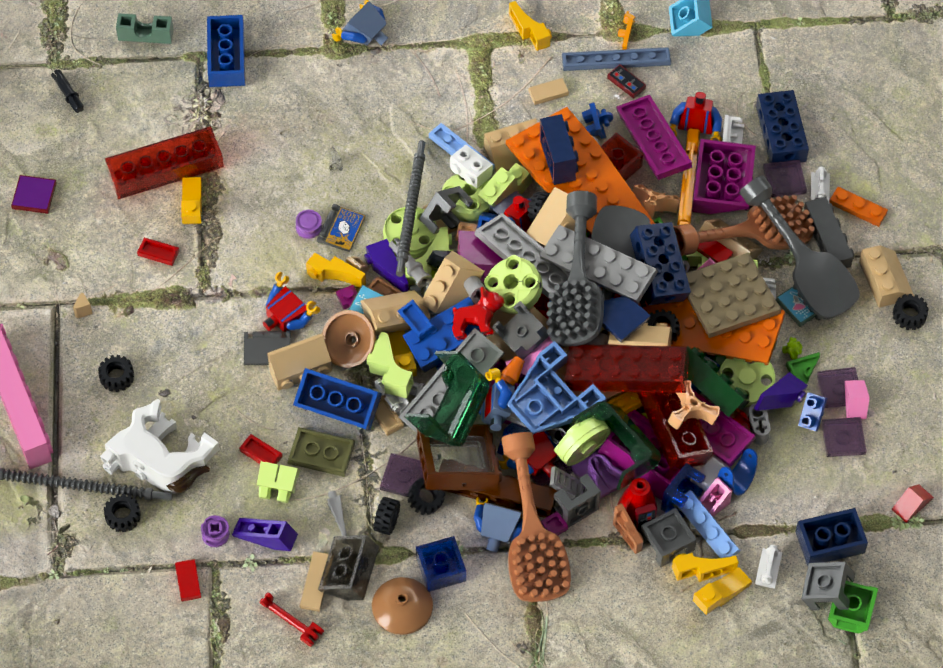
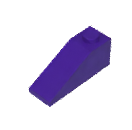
M385 239L366 246L364 257L367 265H371L374 272L400 291H409V283L405 275L403 274L402 277L396 275L398 262L393 250L389 247L388 240Z
M789 372L760 395L754 409L761 411L792 407L797 402L801 403L807 394L805 390L808 385Z
M239 518L232 535L233 537L273 550L291 551L298 533L287 521Z

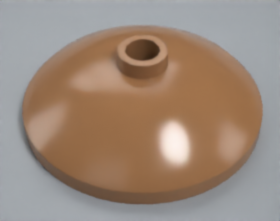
M344 310L334 314L327 321L322 332L331 362L339 367H357L367 361L369 353L373 352L376 341L373 324L364 314L358 311ZM353 337L356 338L355 343L352 342Z
M407 577L394 578L383 583L375 592L372 600V612L376 622L383 629L394 634H411L420 630L427 624L433 611V601L428 589L419 581ZM400 598L406 599L404 602L399 601Z

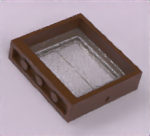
M418 424L416 442L426 490H497L498 482L502 481V471L498 470L499 458L495 457L496 446L492 444L493 433L489 431L488 424Z

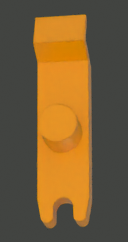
M629 11L626 12L623 20L627 24L626 30L619 29L618 37L624 38L622 50H626L628 47L632 26L636 18Z

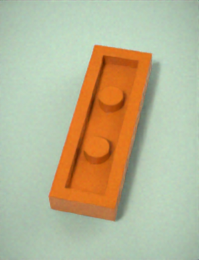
M841 187L836 188L829 200V203L878 227L888 212V209Z

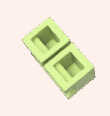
M261 461L257 480L259 497L270 500L272 490L279 491L277 501L288 503L291 493H295V485L300 470L294 467L279 466L278 464Z

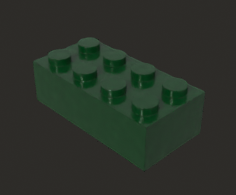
M687 346L672 364L716 406H719L726 416L735 418L750 402L747 399L749 395L742 388H735L732 385L734 381L727 374H721L719 372L720 368L713 361H707L704 358L706 354L695 346L693 348Z

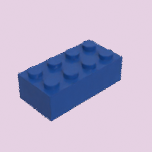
M243 15L207 16L209 87L246 86Z
M470 297L431 318L430 321L436 329L420 340L413 330L402 335L424 373L447 360L464 341L457 340L454 337L452 331L454 314L452 309L454 307L459 309L474 305ZM468 324L465 333L468 336L474 328L481 333L479 326Z
M305 368L293 405L371 430L382 393Z

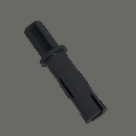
M56 69L51 74V77L64 94L65 101L71 105L76 113L82 112L84 105L79 99V94L73 90L62 71Z

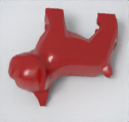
M481 287V298L477 304L459 309L454 307L452 309L454 314L452 326L454 337L457 340H465L467 337L465 329L468 324L479 326L484 336L494 335L490 325L494 313L504 305L503 296L496 292H489L484 287Z

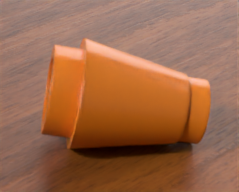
M514 356L501 372L502 376L500 379L514 386L515 383H518L525 361Z

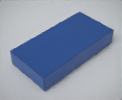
M413 299L398 310V313L420 340L436 329Z

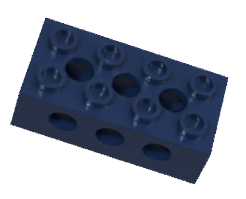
M794 90L758 94L756 110L770 166L807 162L809 147Z
M673 223L636 226L630 234L635 258L656 268L658 271L645 292L648 306L683 302L689 296L691 290Z

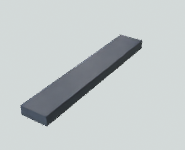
M669 47L562 53L563 71L616 68L619 64L624 68L671 65Z

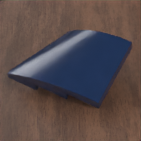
M621 296L604 301L602 327L607 332L610 331L622 343L645 324L651 316L633 300Z

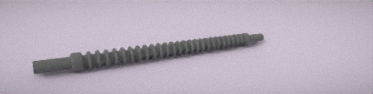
M423 140L418 142L417 152L414 154L396 257L398 262L396 275L398 277L403 276L405 263L408 262L425 161L424 150L426 142Z
M0 468V480L6 479V481H9L11 479L12 482L17 480L18 483L20 481L26 483L27 481L28 484L33 482L34 485L39 483L40 486L42 484L45 486L50 484L51 487L54 485L56 488L61 486L62 489L64 487H67V489L72 487L73 490L78 488L79 491L83 489L84 492L87 490L92 492L94 490L95 493L100 491L101 494L106 492L107 495L109 493L112 495L116 493L119 496L120 494H126L134 498L139 496L142 499L144 497L145 500H152L153 498L172 501L173 493L153 491V488L144 489L141 487L138 489L137 486L133 488L132 485L129 487L124 485L122 487L121 484L116 486L115 483L110 485L109 482L107 484L104 482L100 484L99 481L94 483L93 480L88 482L87 479L85 481H82V479L77 481L76 478L71 480V477L66 479L65 476L63 478L57 476L55 478L54 475L51 477L48 474L44 476L43 473L40 475L35 473L33 475L32 472L27 474L26 471L24 473L21 471L16 472V470L11 472L10 469L5 471L4 468Z

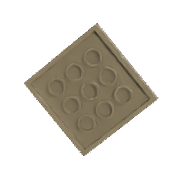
M749 252L686 273L691 290L687 299L709 338L781 314V308Z

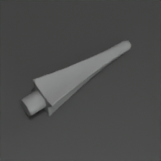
M330 491L327 504L338 524L344 542H348L341 496H337L336 491Z

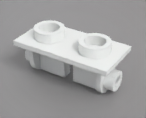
M818 167L816 172H811V200L826 197L829 202L830 173H827L825 167Z
M380 378L374 382L375 388L382 395L386 396L384 399L389 404L391 411L396 412L400 416L408 406L409 401L407 398L386 394L382 380Z
M770 545L769 548L762 549L755 581L756 585L775 589L782 552L778 551L776 545Z

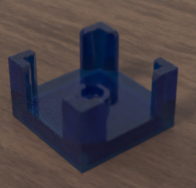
M686 463L664 490L661 510L667 513L675 508L674 504L683 508L688 501V496L684 493H687L689 490L693 491L699 499L703 489L691 482L690 479L692 478L698 483H702L706 475ZM678 510L682 518H684L685 514L682 511Z

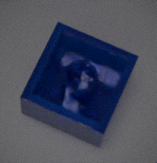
M455 536L416 546V559L428 592L466 582V568Z

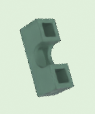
M118 13L116 23L118 41L172 44L174 31L172 17L154 16L152 23L145 24L138 21L136 14Z

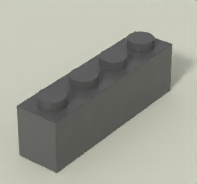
M826 197L805 202L804 210L810 212L807 219H813L811 225L815 229L813 236L820 252L831 253L846 268L851 267L854 252L847 244L846 234L841 231V224L834 215L833 205L828 202Z

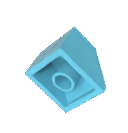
M679 0L669 6L672 36H699L713 28L710 0Z

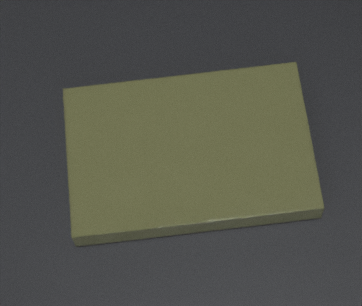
M298 427L288 458V464L345 477L355 446V440Z

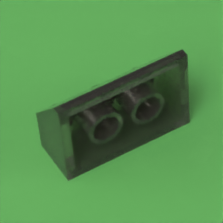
M368 535L334 536L318 590L347 601L364 600L379 546Z

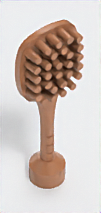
M784 195L783 198L779 196L775 199L771 198V202L793 232L804 244H807L811 240L815 229L811 226L813 219H807L810 212L808 210L802 212L804 203L799 202L796 204V195H792L790 198L787 195ZM753 206L747 213L746 221L730 227L698 232L691 224L673 226L681 256L694 254L699 243L741 237L754 238L769 249H790L761 206Z
M520 432L506 435L501 438L503 452L505 456L516 463L523 508L522 531L519 536L512 540L508 552V570L511 585L515 595L522 601L545 602L554 600L568 592L571 573L568 556L562 541L555 533L543 527L535 507L527 459L535 450L533 433Z

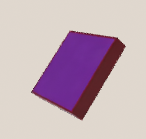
M20 175L11 204L12 209L49 214L57 185L56 180Z

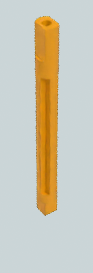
M689 129L687 131L685 152L692 162V168L683 171L677 225L691 223L700 131L698 129Z

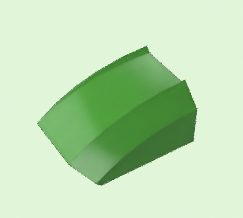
M846 580L843 593L850 600L849 609L840 610L832 602L828 620L833 627L857 634L867 631L878 588Z

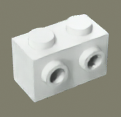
M464 145L450 156L451 170L475 188L480 187L493 175V164L468 145Z

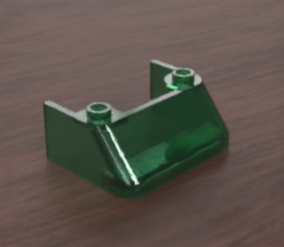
M436 351L435 355L445 364L442 379L448 388L434 417L429 414L406 413L404 417L422 434L450 446L460 447L465 443L489 392V382L460 351Z
M597 402L573 417L570 428L576 423L593 416L597 420L605 421L631 451L630 456L635 464L621 473L617 485L618 491L628 486L634 479L640 478L659 465L661 460L660 451L619 406L606 402Z

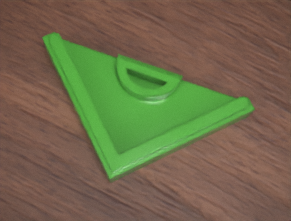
M817 352L786 362V367L791 374L807 384L820 358V353Z

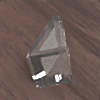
M334 147L330 149V175L343 170L342 159Z

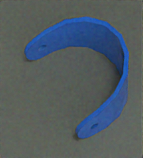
M746 449L733 470L729 467H722L717 477L737 496L744 494L753 481L758 463L757 453L753 449Z

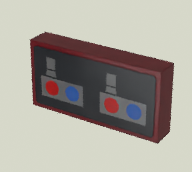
M620 64L607 75V79L633 99L646 89L645 83Z
M654 503L635 509L634 526L639 533L641 532V525L656 518Z

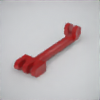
M267 592L265 598L259 601L260 604L302 632L300 640L312 647L314 642L309 637L317 641L319 636L314 631L322 635L324 630L314 622L309 627L276 605L273 602V595Z

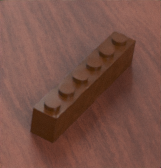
M442 460L439 472H485L484 470L477 469L475 466H465L453 460ZM502 475V481L498 482L497 490H443L472 499L479 497V500L483 502L488 498V503L523 512L519 481L510 475ZM531 481L538 516L546 518L553 512L556 502L554 493L557 491L551 486H541Z

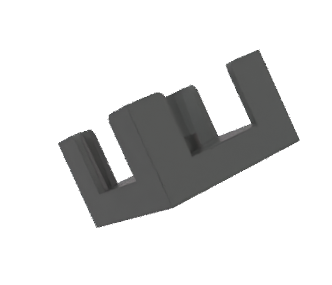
M460 186L438 191L419 220L433 234L439 233V227L433 221L440 219L450 229L457 228L460 220L451 210L456 207L459 199L467 207H470L474 201Z
M519 301L514 306L518 314L506 325L503 326L500 321H497L492 328L515 354L524 360L550 335L547 334V329Z
M588 474L580 477L581 483L585 486L583 494L573 500L570 499L563 489L554 493V499L560 506L553 507V512L557 511L567 523L568 528L599 510L601 491Z
M676 508L641 525L640 534L644 539V543L647 542V539L656 551V561L660 567L669 563L670 556L685 548L686 554L695 550L697 539Z
M846 562L809 563L801 599L812 611L820 610L816 602H833L838 609L848 610L850 600L843 592L846 577L851 582H854L855 572Z

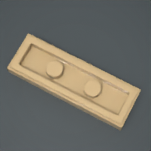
M313 551L300 602L301 609L320 612L333 555Z

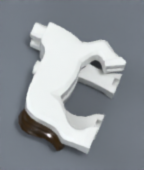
M157 399L147 406L133 410L130 427L120 431L105 444L106 451L100 457L104 462L102 465L103 469L111 475L117 469H120L122 472L133 471L139 479H145L164 492L173 494L184 493L190 489L198 476L210 471L206 464L220 450L219 443L205 432L198 443L194 438L195 435L191 433L188 437V447L185 452L169 453L161 440L167 434L176 430L177 425L173 419L170 421L166 419V414L161 412L160 400ZM147 422H155L151 428L146 429L145 424Z

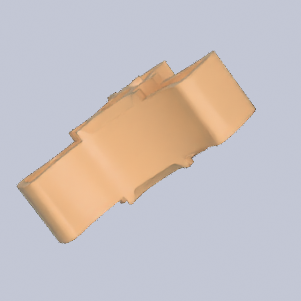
M642 184L634 185L632 192L651 218H653L656 211L662 213L663 211L678 212L680 198L677 195L658 193L652 189H647Z
M680 381L674 392L680 398L682 408L672 412L668 419L669 424L678 430L683 421L696 418L697 420H705L713 425L719 415L720 407L705 404L706 402H701L696 398L695 393L692 392L691 381Z

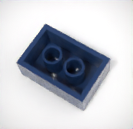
M562 114L540 119V142L554 185L576 181V173H578V153L573 151V138L568 135V122L564 121Z
M856 508L800 520L795 530L807 566L809 563H824L864 554L868 545Z

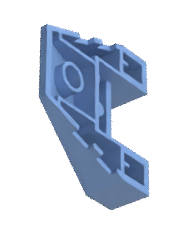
M555 341L539 353L522 383L519 384L507 403L512 412L533 434L590 418L606 406V397L594 384L577 397L555 373L568 362L567 354Z

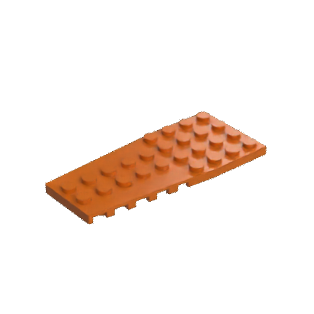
M568 107L561 109L551 116L562 114L564 121L568 122V135L573 138V151H577L579 158L576 181L557 185L553 184L540 142V122L506 140V146L547 193H551L554 187L568 194L573 191H589L597 196V213L587 220L586 233L589 232L592 235L595 219L599 211L609 205L635 209L645 214L651 224H655L603 149Z
M687 298L683 302L650 306L645 301L646 307L643 308L649 315L650 313L655 314V310L661 312L662 309H665L666 312L669 310L672 314L676 315L680 324V335L677 336L676 342L672 341L671 349L678 350V348L685 349L687 346L692 348L695 346L704 353H707V355L726 356L728 359H744L745 362L752 363L755 361L764 363V365H768L785 317L784 310H781V314L709 338Z

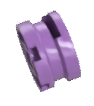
M309 209L301 211L296 216V231L298 235L306 239L315 238L319 235L322 229V219L319 213Z
M217 515L209 516L201 525L202 539L206 545L220 547L228 541L230 532L225 518Z

